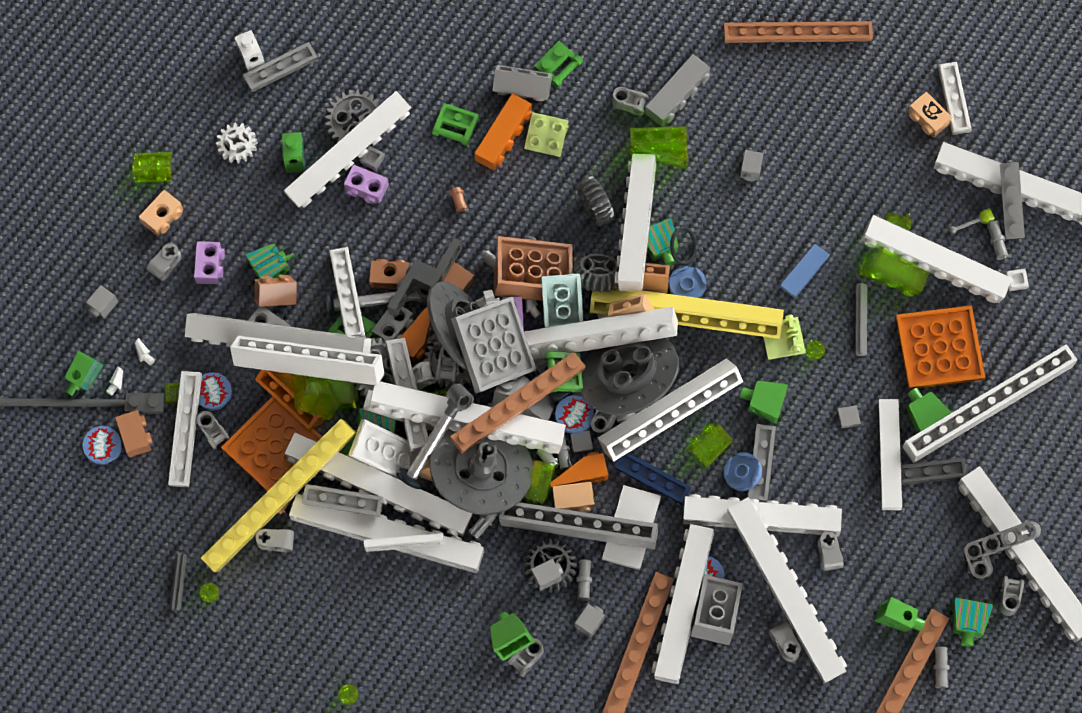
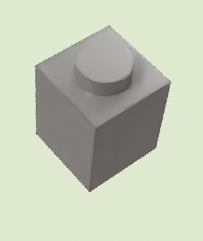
M745 150L740 178H744L747 181H759L764 153Z
M100 285L86 303L89 307L88 311L95 317L99 315L104 319L118 303V300L114 294Z
M551 559L532 568L531 573L541 591L561 581L563 570L559 563L555 564L554 560Z
M588 604L575 622V628L592 638L605 618L604 611L596 605L592 607Z

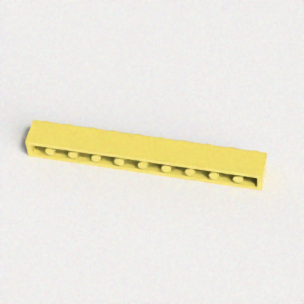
M619 287L609 292L603 291L600 293L599 291H592L590 313L608 315L610 303L645 293L654 310L674 307L678 325L780 339L784 312L781 309L643 290L642 292L619 291Z
M340 419L201 559L214 572H219L356 435V432L343 419Z

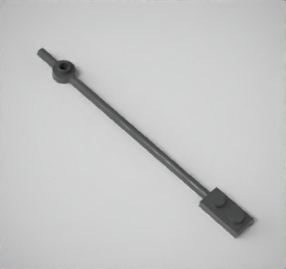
M126 393L125 399L0 398V406L125 407V413L138 410L140 414H164L165 394Z

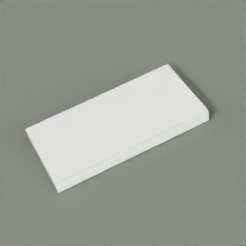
M361 419L348 456L399 479L396 473H400L399 468L409 470L421 450L410 451L408 440L365 419Z
M623 485L614 517L654 523L661 496ZM607 542L602 560L640 570L646 548Z

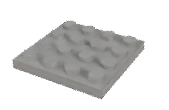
M513 297L451 318L475 393L537 370Z

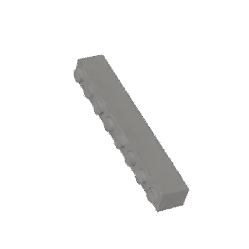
M520 502L499 515L501 526L655 549L658 534V525L656 523Z

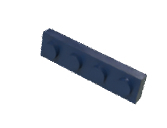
M630 453L620 457L614 465V469L680 505L683 504L685 496L691 490V486Z

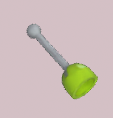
M990 208L980 212L978 219L957 227L952 226L949 232L955 234L957 230L978 222L989 224V222L995 221Z

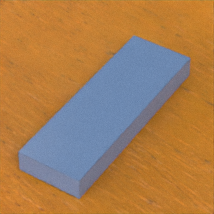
M814 244L782 282L780 288L793 298H796L826 262L830 254Z

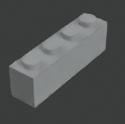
M692 54L647 104L645 114L662 127L666 122L669 124L675 117L674 113L678 109L682 110L687 103L686 100L697 93L699 85L701 83L705 84L710 78V67Z

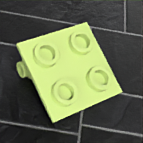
M532 112L524 149L561 157L569 120Z
M787 315L786 319L782 320L780 339L763 337L768 360L806 353L798 317L793 318V315Z

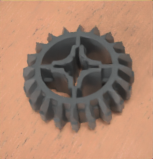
M592 176L581 180L577 184V191L582 205L591 220L599 227L610 223V221L614 220V212L603 187Z
M595 252L594 254L588 253L587 256L582 255L581 258H577L573 266V274H580L581 288H586V291L592 290L593 292L599 291L602 293L603 291L616 290V287H619L618 283H615V272H619L616 257H611L610 254L604 255L603 253L597 254Z
M552 539L548 540V545H545L544 540H542L541 547L534 544L536 551L528 550L531 556H525V560L529 563L524 564V568L529 569L525 571V575L531 576L528 579L531 583L535 581L531 569L534 568V563L539 556L543 563L551 559L559 564L563 560L566 561L567 568L564 574L561 575L562 580L549 586V592H552V587H556V590L560 591V584L566 588V581H573L571 576L576 575V571L573 569L577 568V563L573 562L576 560V557L570 556L572 549L565 551L567 547L565 543L559 547V540L556 541L555 545H552ZM546 552H555L560 555L550 557ZM536 582L534 583L535 588L538 587Z

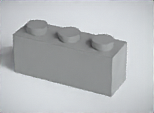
M497 65L493 91L499 95L513 93L520 98L532 97L536 101L548 100L552 73Z

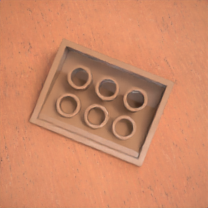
M497 237L494 296L522 297V299L543 301V276L573 274L572 244Z

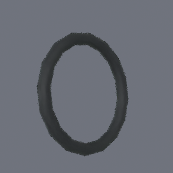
M682 226L674 231L670 240L671 255L679 265L686 266L690 264L695 258L697 251L695 235L689 228ZM682 230L689 233L693 243L691 257L685 262L677 258L674 250L675 237Z

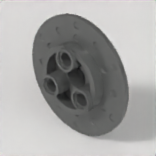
M449 282L436 283L430 288L427 297L428 313L435 331L427 339V344L438 341V344L430 350L434 353H439L443 346L449 355L468 371L451 318L480 307L454 284Z
M667 338L596 349L587 360L585 370L582 371V394L590 406L605 414L626 415L641 411L661 399L673 385L679 369V358L676 349Z
M449 428L430 457L431 477L440 494L455 507L480 515L501 513L518 504L526 495L533 477V464L527 447L519 444L512 445L502 440H491L486 437L461 454L450 440V436L457 431H452ZM460 476H466L468 479H463Z

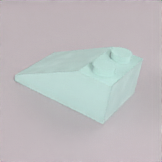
M580 274L543 276L542 300L545 328L583 322Z

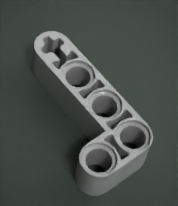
M1033 521L1024 522L968 543L965 546L964 553L973 576L979 579L989 577L993 572L989 555L1036 539L1041 533L1039 524ZM1033 527L1034 531L1031 534L1022 535V531ZM1010 532H1013L1016 536L1013 543L1008 540ZM991 539L997 541L996 549L990 547ZM974 545L979 548L977 556H974L971 552ZM980 564L986 567V572L983 575L978 571Z

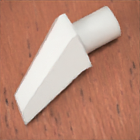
M525 299L526 313L531 312L534 318L539 317L541 313L536 308L538 306L536 300Z
M138 338L135 342V348L139 361H145L152 365L155 359L149 355L150 351Z
M117 366L109 381L111 385L106 390L111 396L117 389L121 390L123 370L119 366Z

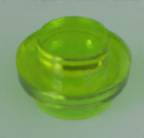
M811 341L807 344L806 354L809 358L817 360L823 357L825 347L821 342Z
M206 583L200 589V597L205 602H214L219 597V588L213 583Z
M347 684L341 687L339 699L342 703L350 705L357 701L359 693L355 686Z

